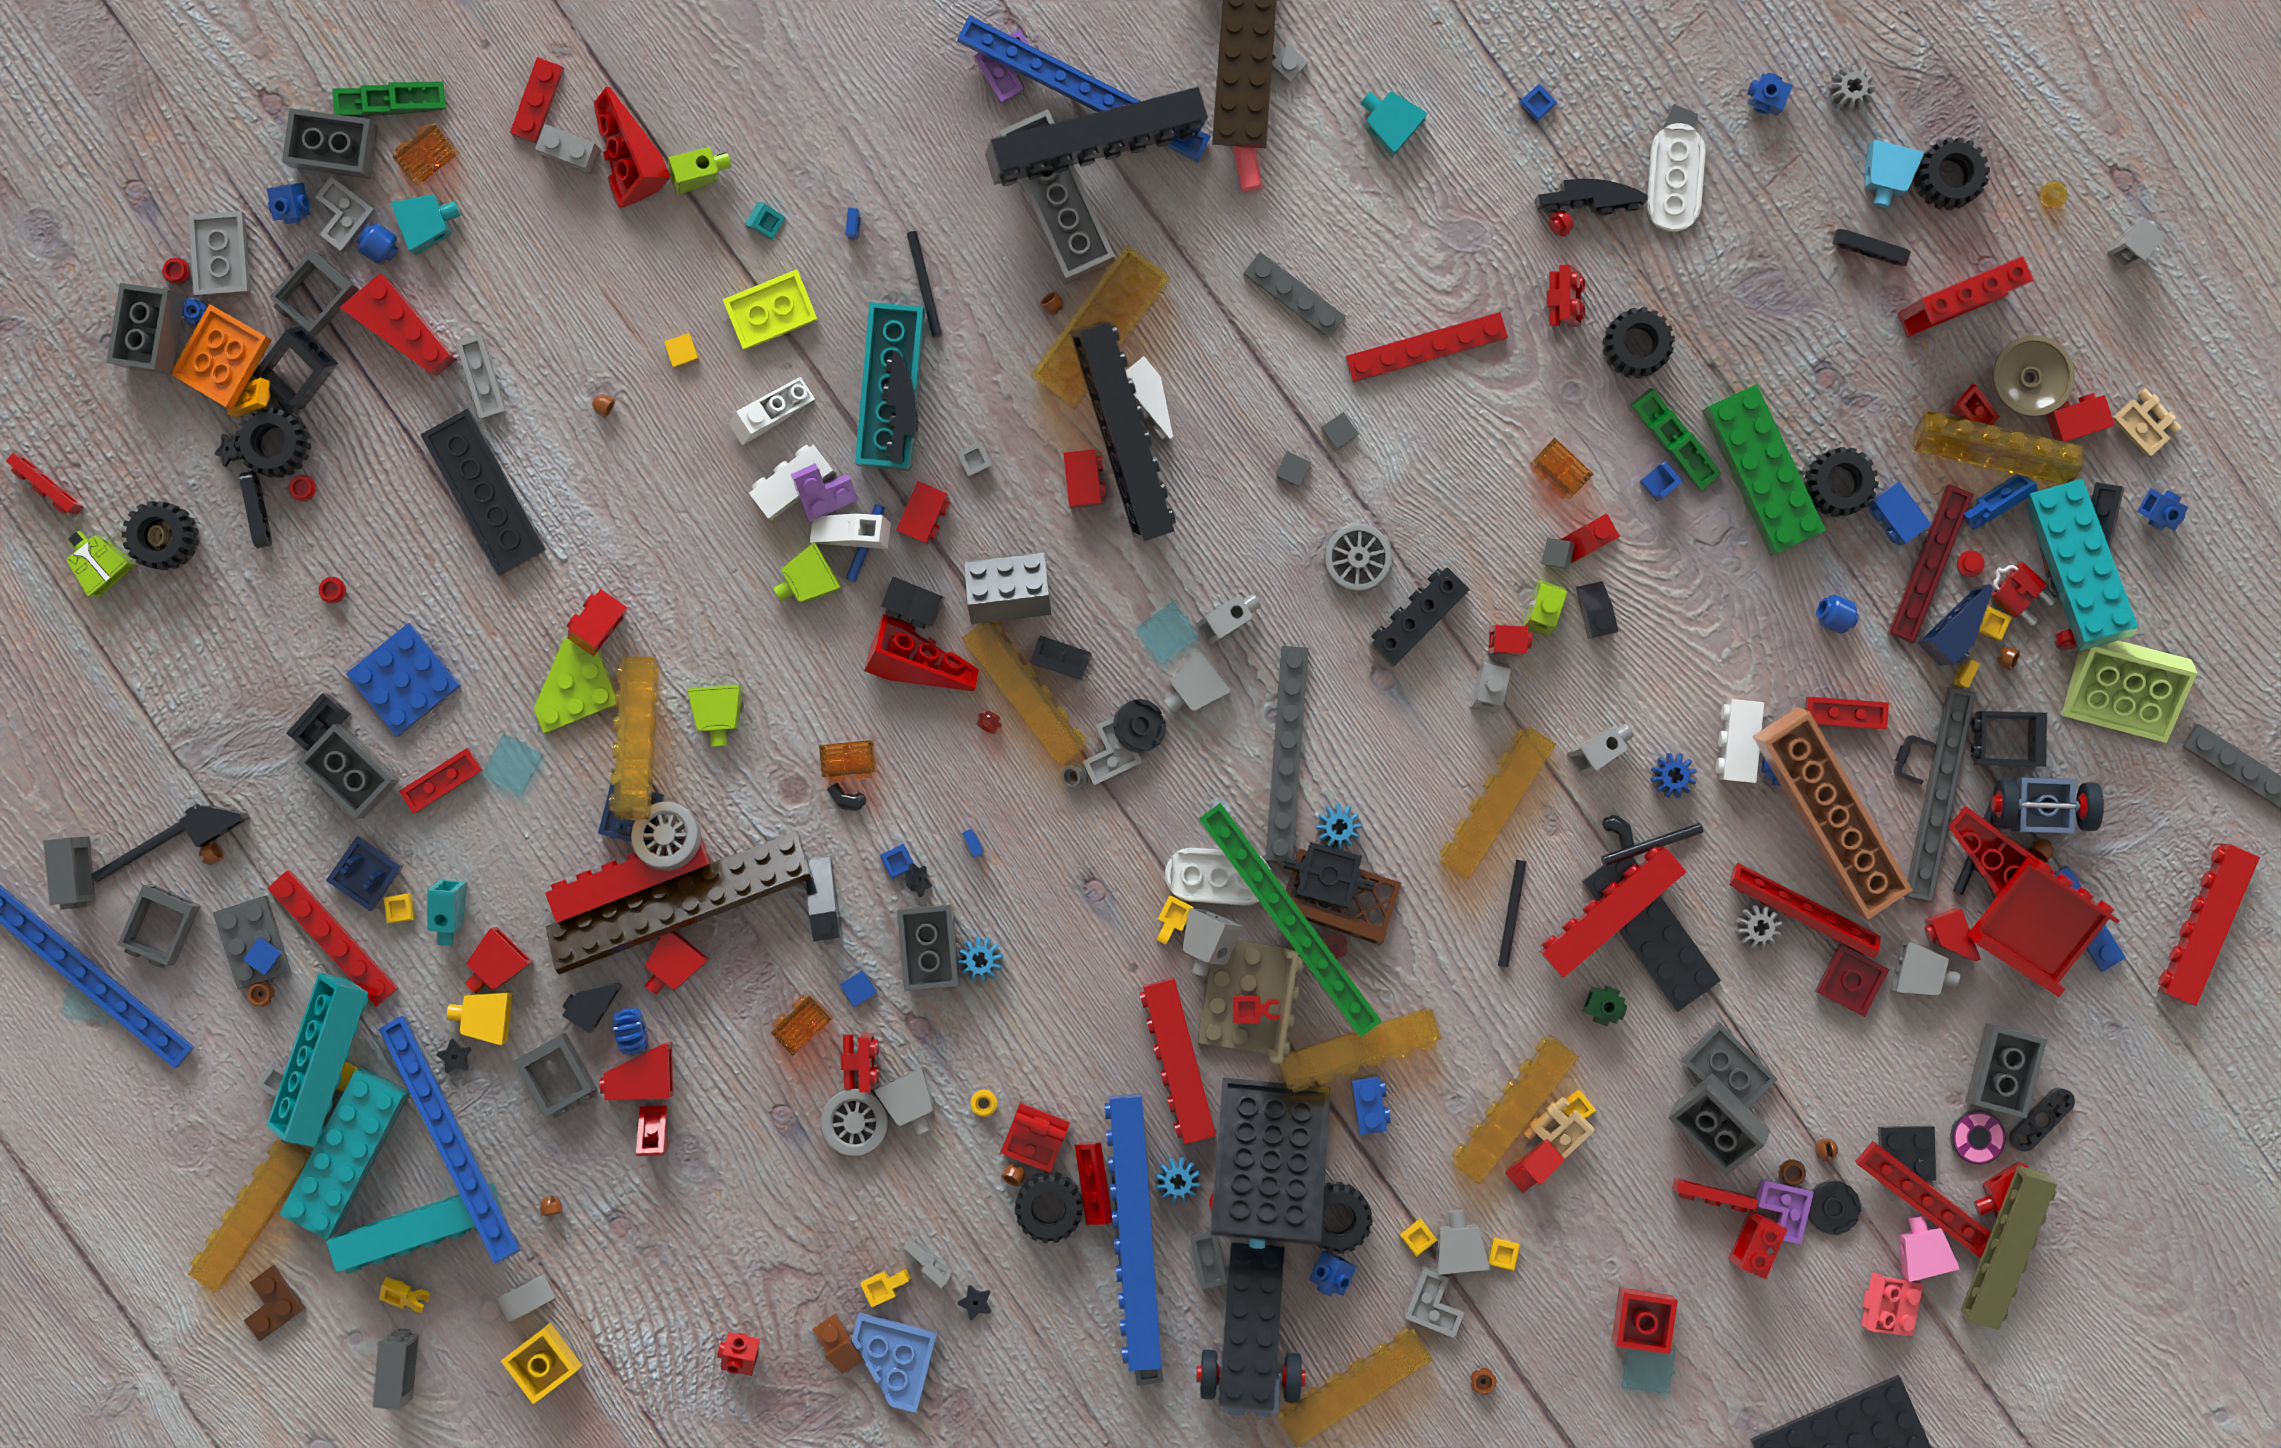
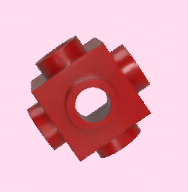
M728 1332L726 1342H720L717 1358H721L720 1370H725L731 1374L752 1376L759 1354L760 1339L743 1333Z

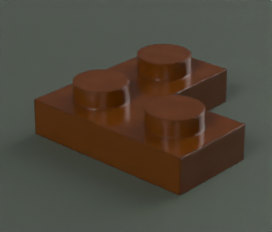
M275 1265L249 1282L265 1305L247 1317L244 1322L260 1342L305 1309L303 1303Z

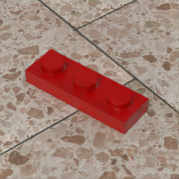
M538 57L536 58L510 130L512 135L534 143L538 142L564 70L563 66Z
M12 453L6 460L13 467L11 472L22 480L28 479L33 483L31 488L42 497L47 495L54 501L52 506L61 513L66 514L68 512L77 515L84 507L22 455Z
M1806 697L1805 710L1811 713L1817 725L1885 730L1888 725L1889 702Z
M466 748L401 789L399 793L411 812L416 814L482 772L483 769L471 750Z
M1101 1142L1076 1144L1075 1151L1086 1225L1113 1223Z
M1674 1178L1672 1189L1679 1192L1678 1197L1694 1201L1696 1196L1704 1198V1203L1718 1207L1721 1206L1722 1202L1730 1204L1732 1210L1747 1213V1209L1756 1210L1758 1199L1751 1195Z

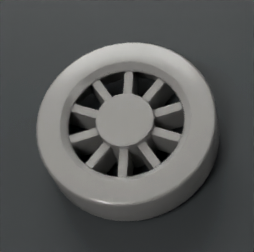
M1365 524L1348 525L1337 531L1329 540L1324 554L1325 568L1332 581L1345 590L1353 592L1370 590L1380 584L1389 573L1392 564L1390 544L1386 537L1372 526ZM1357 537V547L1352 545L1349 540L1350 538ZM1361 537L1369 540L1365 547H1361ZM1344 541L1350 549L1349 552L1339 548ZM1373 543L1377 551L1369 553L1367 549ZM1337 552L1346 555L1347 559L1336 561ZM1379 555V563L1369 560L1370 557ZM1348 563L1349 567L1342 573L1337 565ZM1367 564L1376 567L1373 574L1366 567ZM1352 568L1355 569V579L1346 577ZM1362 568L1367 578L1359 580V570Z
M659 802L647 807L639 814L632 827L631 842L635 853L645 864L656 870L671 871L685 866L696 855L701 843V829L697 819L684 806L674 802ZM663 814H671L667 824ZM656 816H658L660 823L657 827L649 822ZM678 817L681 820V822L675 825ZM646 825L654 829V833L644 834ZM684 828L686 829V833H678ZM680 839H685L683 845L678 843ZM644 840H654L647 846L644 843ZM675 846L680 848L676 853L673 851ZM658 847L656 855L653 854L652 851ZM665 849L668 851V856H663Z
M859 1088L844 1089L835 1094L827 1102L821 1115V1130L824 1139L832 1149L846 1156H862L874 1151L884 1140L889 1128L888 1111L878 1096L872 1091L859 1092ZM850 1101H857L855 1110H852L849 1104ZM861 1102L868 1105L863 1112L859 1111ZM844 1104L848 1114L841 1112L838 1108ZM872 1109L875 1117L866 1118L865 1114ZM834 1115H838L844 1121L833 1122ZM876 1121L875 1129L866 1125L867 1122ZM844 1126L845 1130L837 1136L833 1127ZM863 1129L872 1134L868 1140L862 1131ZM847 1132L851 1133L849 1143L840 1139ZM856 1133H858L862 1141L860 1144H853Z

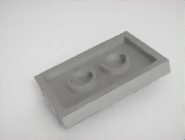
M235 211L188 215L194 295L201 297L250 293L245 213Z

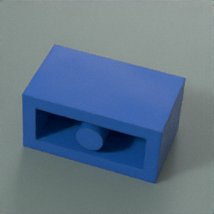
M1900 481L1892 484L1869 501V506L1871 507L1869 509L1870 514L1877 522L1881 521L1887 529L1885 531L1887 537L1894 544L1898 543L1899 546L1908 543L1932 525Z

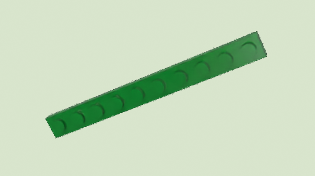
M1219 803L1199 818L1200 822L1361 1038L1379 1025L1382 1020L1223 805Z

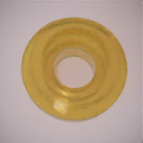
M2058 181L2048 182L2040 191L2041 202L2048 208L2062 206L2068 197L2066 187ZM2051 190L2058 192L2057 199L2051 196Z

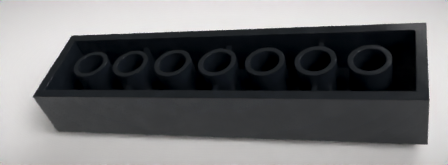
M1198 86L990 139L985 157L994 185L1002 183V186L1005 187L1017 183V179L1028 177V180L1040 178L1044 175V172L1053 170L1054 173H1061L1068 170L1071 165L1088 166L1095 163V159L1105 157L1106 160H1111L1121 156L1122 152L1131 151V153H1139L1146 150V146L1156 144L1157 147H1162L1172 143L1173 139L1180 137L1182 140L1195 138L1208 119V115Z
M1099 321L1071 330V338L1133 537L1147 541L1174 532L1173 524L1176 523V519L1172 509L1167 508L1165 498H1168L1167 489L1163 482L1160 483L1157 472H1160L1159 463L1155 456L1152 457L1149 446H1152L1151 437L1147 430L1144 431L1141 420H1144V414L1139 404L1136 405L1133 394H1136V388L1132 378L1128 379L1125 368L1128 367V362L1124 352L1119 351L1117 342L1120 341V336L1116 326H1112L1111 322Z

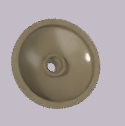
M2029 335L2012 341L2000 352L1994 364L1993 384L1998 397L2009 409L2021 415L2042 416L2055 411L2066 402L2074 387L2075 369L2070 355L2058 342L2045 336ZM2026 374L2031 375V383L2025 381Z

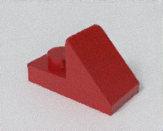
M1973 383L1949 410L1951 413L1964 418L1974 433L1981 437L1987 433L2000 417L1978 386Z
M1606 513L1560 540L1575 543L1571 563L1615 540L1620 535Z
M667 1105L640 1106L636 1147L637 1156L664 1155L669 1148Z
M1546 1139L1510 1166L1505 1174L1524 1193L1536 1183L1541 1185L1565 1159L1550 1141Z

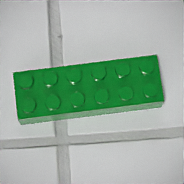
M1757 384L1702 410L1770 556L1826 531Z

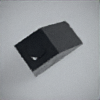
M1603 581L1576 587L1587 639L1619 632L1613 605Z
M196 804L185 811L186 816L179 821L196 847H203L250 817L247 813L212 805L200 806Z
M614 983L577 992L575 996L570 994L563 1004V1008L566 1010L562 1016L588 1033L593 1032L623 985Z

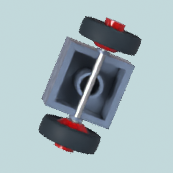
M2013 777L2012 780H1998L1996 782L1991 799V809L1996 827L2011 828V831L2075 833V812L2080 830L2097 831L2103 819L2104 798L2101 786L2094 782L2082 783L2078 788L2076 796V779Z
M1206 1349L1202 1352L1201 1366H1197L1196 1382H1201V1399L1212 1400L1216 1397V1387L1220 1382L1221 1372L1220 1366L1217 1363V1351ZM1286 1354L1282 1375L1276 1369L1273 1411L1223 1406V1411H1228L1229 1415L1235 1416L1244 1415V1412H1255L1256 1416L1269 1417L1272 1416V1413H1278L1279 1382H1281L1284 1389L1285 1402L1299 1403L1301 1387H1305L1306 1377L1305 1370H1302L1301 1354Z

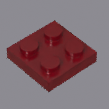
M1839 944L1815 992L1865 1017L1890 969Z

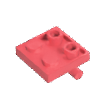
M1872 1272L1869 1288L1865 1290L1862 1303L1864 1312L1861 1326L1873 1332L1913 1337L1924 1284L1918 1281L1908 1282L1905 1279L1883 1277L1882 1274Z

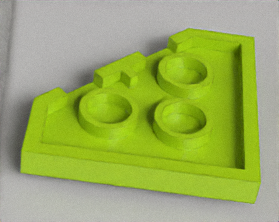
M568 638L563 639L534 707L544 734L620 704L599 651L595 656H592Z

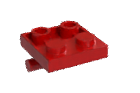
M1570 264L1559 265V272H1549V290H1547L1549 326H1560L1561 320L1570 327L1581 326V319H1585V304L1581 303V292H1585V277L1581 276V272Z
M863 1033L858 1037V1053H854V1034L843 1035V1053L840 1056L841 1070L844 1071V1089H855L854 1070L859 1072V1092H870L879 1083V1066H874V1058L879 1055V1041L874 1039V1033Z
M1020 1102L1000 1153L1051 1173L1070 1121Z

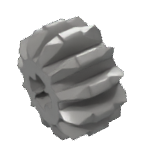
M1852 65L1849 70L1844 66L1839 70V74L1835 73L1831 77L1834 83L1828 86V90L1835 92L1830 96V100H1839L1837 108L1840 109L1846 104L1847 112H1851L1854 106L1861 110L1864 108V103H1869L1872 100L1870 94L1875 91L1876 87L1868 85L1874 78L1873 76L1867 78L1864 76L1867 71L1866 68L1858 72L1856 65ZM1850 84L1855 86L1853 93L1848 90Z
M1752 905V914L1747 909H1743L1742 914L1746 917L1745 920L1741 918L1736 919L1737 923L1743 924V928L1735 930L1737 934H1744L1740 942L1745 944L1749 941V948L1753 950L1757 947V944L1760 950H1766V942L1774 946L1776 942L1772 936L1781 937L1782 934L1779 931H1775V927L1782 926V922L1773 921L1778 913L1772 911L1768 914L1769 907L1763 905L1760 910L1757 905ZM1758 923L1764 924V928L1760 929V934L1754 931V927Z

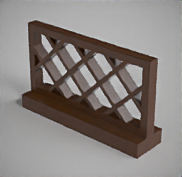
M1299 849L1295 861L1301 862L1302 857H1306L1307 851ZM1359 869L1360 876L1364 877V879L1378 882L1374 888L1381 884L1394 888L1391 897L1382 902L1374 889L1372 894L1377 904L1366 910L1363 909L1357 896L1367 891L1354 892L1352 899L1354 898L1360 913L1351 917L1345 915L1342 907L1331 905L1325 908L1320 906L1316 900H1313V904L1306 901L1309 898L1298 899L1290 896L1293 885L1299 883V879L1295 881L1297 872H1291L1285 891L1308 922L1379 946L1384 942L1388 923L1401 886L1400 882ZM1386 903H1388L1387 910H1385L1383 906ZM1337 907L1338 910H1339V912L1334 911V910H1331V909ZM1379 907L1384 916L1382 925L1372 924L1366 913ZM1362 915L1365 921L1357 919V917Z

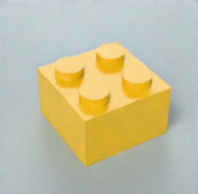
M551 1322L501 1360L532 1404H535L577 1372L582 1366Z

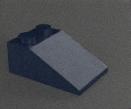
M1990 584L1975 587L1918 642L1923 650L1939 666H1951L1954 663L1959 665L1970 655L1968 650L1974 645L1993 591V587Z

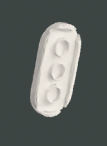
M1676 123L1662 129L1653 139L1650 150L1648 201L1646 202L1647 214L1656 227L1667 232L1685 230L1694 223L1701 211L1706 148L1704 140L1699 133L1687 124Z
M1185 848L1176 852L1166 865L1165 880L1167 886L1175 896L1182 900L1243 906L1259 902L1222 850Z

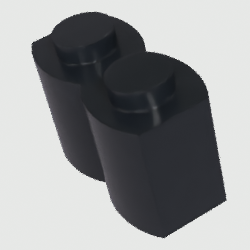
M892 577L881 607L887 609L885 614L899 620L904 615L911 618L910 624L925 630L926 625L933 627L944 597Z

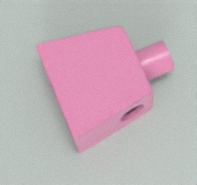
M1923 1214L1909 1216L1908 1220L1911 1231L1899 1234L1902 1277L1908 1282L1959 1270L1957 1261L1942 1229L1936 1225L1927 1227Z

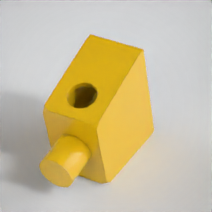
M513 992L465 995L463 1005H448L447 1020L461 1021L460 1034L503 1045L508 1042Z

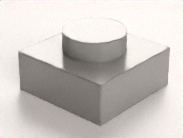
M981 441L957 452L968 477L974 476L993 466Z
M272 1061L256 1085L276 1097L285 1069Z

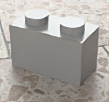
M544 124L535 150L541 156L588 174H592L601 150L594 142Z
M2143 219L2127 228L2107 253L2128 270L2144 262L2166 235L2161 232V227L2152 220Z

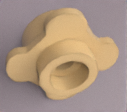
M166 521L162 525L152 526L148 531V541L155 551H161L171 541L172 531Z

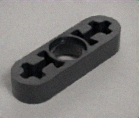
M1836 229L1832 244L1839 248L1897 266H1907L1911 251L1903 247L1845 229Z
M254 471L242 472L239 476L253 544L257 549L269 547L272 545V536L259 476Z
M2064 1088L2052 1089L2028 1113L2027 1119L2023 1118L2011 1130L2009 1135L2011 1145L2024 1152L2032 1150L2072 1110L2075 1104L2074 1095ZM2057 1095H2065L2066 1097L2064 1098V1102L2066 1104L2064 1106L2057 1105L2053 1109L2057 1112L2056 1115L2050 1109L2046 1108L2047 1104L2050 1107H2054L2057 1104ZM2040 1112L2047 1113L2049 1121L2044 1127H2038L2035 1122V1117ZM2028 1124L2038 1131L2037 1134L2030 1132L2027 1135V1144H2018L2020 1141L2018 1135L2020 1133L2027 1134L2031 1130L2027 1127Z

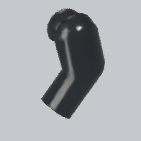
M838 782L827 789L841 809L858 811L866 804L864 794L859 792L855 795L846 794Z
M1618 815L1604 818L1603 828L1606 831H1613L1619 835L1621 849L1635 845L1632 829L1627 821Z

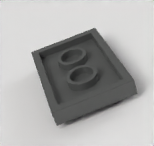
M267 895L213 912L237 989L292 972ZM260 937L283 952L268 975H263L243 961L255 941Z
M1717 1022L1681 1059L1701 1081H1704L1713 1073L1748 1109L1777 1080L1720 1022Z

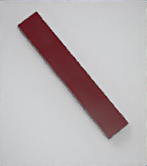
M1950 484L1946 485L1932 520V525L1928 530L1887 634L1912 644L1915 643L1965 518L1963 514L1967 512L1973 498V493Z

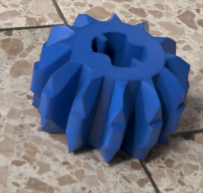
M1667 753L1666 761L1662 758L1656 760L1661 768L1651 767V771L1658 773V777H1652L1650 780L1651 782H1660L1655 788L1657 792L1665 788L1664 797L1669 798L1673 792L1675 798H1681V789L1685 793L1691 792L1690 788L1686 785L1687 783L1696 784V780L1689 778V774H1695L1697 770L1687 769L1691 765L1692 760L1687 759L1682 763L1683 754L1681 753L1676 755L1675 760L1672 753ZM1675 768V773L1679 775V779L1673 780L1674 783H1672V778L1668 776L1669 771H1674Z
M629 1008L615 1013L613 1026L615 1040L622 1054H635L645 1050L648 1046L646 1023L641 1011L638 1008Z

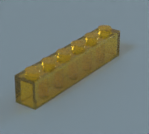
M1928 410L1924 411L1914 429V451L2053 483L2065 484L2074 481L2083 467V446Z
M997 621L980 623L962 637L963 641L1058 765L1062 766L1086 748L1083 743L1087 740L1078 727L1072 729L1067 723L1070 716L1061 705L1058 708L1054 706L1050 700L1054 696L1044 684L1040 687L1034 680L1038 676L1029 663L1025 665L1021 663L1018 659V656L1021 655L1020 651L1012 641L1009 644L1005 642L1002 638L1005 632Z
M622 656V666L617 667V681L621 682L620 691H616L615 695L616 707H619V717L614 718V732L618 733L617 743H613L612 747L613 759H616V768L611 770V784L615 785L614 795H610L609 807L618 820H650L659 668L655 657Z
M1530 726L1524 730L1520 728L1511 741L1515 745L1510 752L1505 751L1497 762L1500 768L1495 775L1491 773L1482 786L1485 788V791L1480 798L1475 796L1468 807V810L1471 812L1467 819H1460L1453 830L1456 833L1451 843L1446 841L1439 852V855L1442 856L1439 862L1469 880L1556 746V743Z
M1426 1007L1383 1021L1361 1038L1356 1031L1289 1052L1288 1058L1283 1057L1282 1064H1277L1285 1088L1288 1090L1292 1089L1293 1092H1299L1309 1088L1308 1083L1317 1080L1319 1084L1334 1080L1333 1075L1341 1072L1344 1073V1076L1354 1074L1360 1071V1066L1369 1064L1370 1067L1378 1066L1385 1063L1384 1058L1393 1055L1395 1059L1410 1055V1050L1420 1047V1050L1435 1047V1042L1442 1040L1432 1008Z
M1549 1035L1548 1038L1543 1037L1537 1043L1535 1055L1531 1060L1526 1058L1518 1069L1520 1074L1514 1081L1510 1079L1501 1091L1504 1094L1498 1102L1494 1100L1485 1111V1114H1487L1486 1118L1482 1123L1476 1122L1468 1133L1471 1136L1465 1144L1460 1143L1452 1153L1454 1159L1451 1162L1479 1185L1579 1058L1578 1055L1552 1035Z
M276 1140L267 1152L270 1156L265 1164L261 1162L252 1173V1176L255 1178L249 1186L246 1184L240 1190L236 1197L239 1201L235 1207H230L222 1216L221 1221L224 1223L219 1230L214 1229L205 1241L208 1246L203 1253L199 1251L192 1259L190 1265L193 1267L188 1273L189 1276L214 1293L224 1287L295 1185L306 1165L311 1152L299 1144L285 1142L284 1140Z
M1414 1327L1410 1330L1405 1328L1394 1335L1395 1340L1387 1345L1385 1343L1377 1345L1371 1350L1372 1354L1364 1360L1362 1357L1354 1360L1348 1365L1350 1369L1342 1374L1339 1372L1332 1374L1326 1379L1327 1383L1319 1389L1316 1386L1309 1389L1303 1394L1304 1398L1299 1403H1287L1280 1409L1281 1413L1278 1414L1279 1421L1296 1448L1433 1361L1430 1352Z

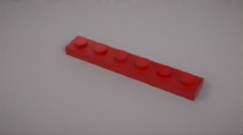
M1501 312L1350 354L1345 358L1352 383L1502 341L1507 339L1508 336Z
M1739 863L1733 868L1729 885L1738 892L1748 894L1759 900L1762 904L1781 911L1787 917L1795 918L1806 924L1809 928L1830 936L1836 942H1842L1860 954H1865L1873 959L1878 954L1881 941L1880 935Z
M291 870L285 871L267 888L356 985L368 992L367 998L376 1007L380 1006L398 989L396 984Z
M1872 1141L1855 1160L1857 1165L1981 1258L1992 1231Z

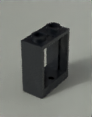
M300 325L285 330L252 375L256 379L263 378L270 381L269 392L276 398L282 408L291 413L307 406L339 363ZM289 347L313 370L297 393L273 371V368Z
M1975 712V717L1971 719V731L1975 733L1974 743H1972L1970 748V756L1974 760V765L2046 767L2047 713ZM1986 719L2028 720V760L1987 759Z

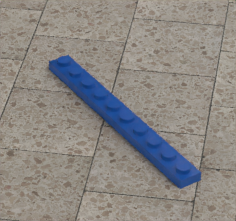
M970 15L958 36V43L1096 112L1140 101ZM1200 131L1195 138L1182 140L1180 137L1173 139L1172 143L1165 146L1199 162L1211 136Z
M0 884V923L174 1069L178 1068L195 1046Z
M403 1015L379 1028V1031L493 1262L499 1264L520 1252L521 1249L406 1017Z

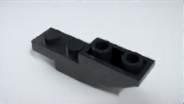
M1568 179L1562 181L1559 192L1539 194L1535 199L1536 210L1544 209V213L1559 211L1562 206L1570 205L1571 209L1583 208L1589 202L1591 213L1598 212L1600 216L1613 214L1615 209L1625 208L1626 212L1639 210L1641 205L1648 201V196L1635 188L1608 180Z
M893 351V357H888L886 373L890 374L889 385L884 384L882 400L887 401L886 405L888 408L896 409V413L892 412L890 417V429H894L893 439H888L886 456H890L892 463L903 464L906 438L917 439L918 407L913 381L899 351Z

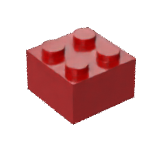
M1619 1287L1611 1341L1616 1347L1670 1354L1678 1300L1669 1294Z

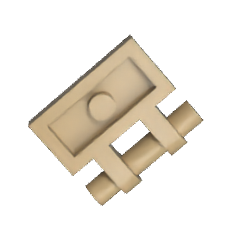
M2144 387L2137 393L2143 401L2141 406L2132 399L2112 418L2116 425L2148 458L2170 439L2163 431L2166 427L2174 434L2182 426L2175 420L2177 418L2172 411L2168 412L2160 404V398L2155 393L2151 394ZM2150 409L2160 419L2158 423L2147 414Z
M1561 1097L1556 1103L1552 1102L1539 1119L1535 1118L1531 1121L1530 1127L1524 1134L1529 1140L1538 1135L1542 1139L1539 1144L1548 1139L1565 1159L1594 1132L1595 1128L1576 1110L1567 1116L1563 1110L1569 1106V1102L1564 1097ZM1555 1119L1560 1125L1550 1132L1546 1126Z

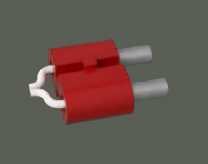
M2023 561L2016 566H2007L2005 569L1999 567L1994 572L1996 579L1993 583L1994 590L1991 597L2013 618L2020 616L2030 626H2033L2038 621L2026 609L2031 604L2030 601L2033 598L2039 596L2049 606L2053 605L2056 601L2044 589L2047 583ZM2010 569H2012V570L2006 575L2007 578H2006L2004 581H2001V582L1998 584V582H1999V580H2000V573H2005V572L2009 571Z

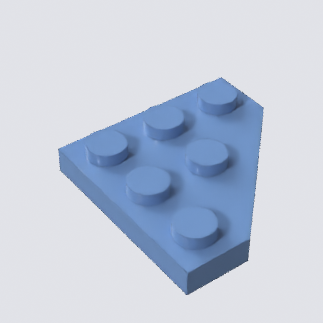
M859 1312L852 1336L854 1346L859 1350L871 1375L883 1391L888 1404L894 1408L917 1413L937 1332Z

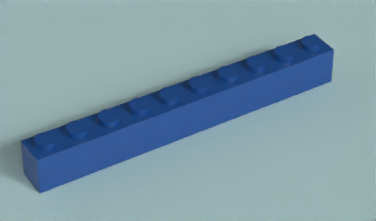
M1142 1094L1109 1096L1110 1103H1104L1105 1119H1111L1112 1130H1106L1107 1146H1113L1114 1156L1108 1157L1109 1174L1115 1173V1184H1110L1111 1201L1117 1200V1211H1112L1113 1228H1119V1238L1114 1239L1115 1255H1121V1265L1116 1266L1117 1282H1123V1293H1118L1119 1309H1125V1320H1120L1121 1337H1127V1347H1122L1123 1364L1128 1363L1129 1371L1162 1369Z

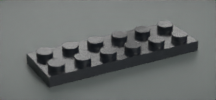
M469 409L463 410L420 434L497 575L501 576L547 550Z
M1631 857L1607 866L1602 865L1584 878L1582 882L1595 900L1598 901L1605 895L1603 890L1614 881L1618 884L1625 878L1623 873L1632 865L1636 864L1638 866V864ZM1658 896L1619 930L1621 936L1677 1012L1721 981L1661 896Z
M1231 1242L1218 1406L1274 1410L1285 1247L1265 1245L1264 1248L1256 1249L1251 1248L1246 1243Z

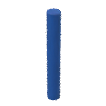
M875 504L871 515H883L885 507ZM857 548L846 579L856 582L869 548Z

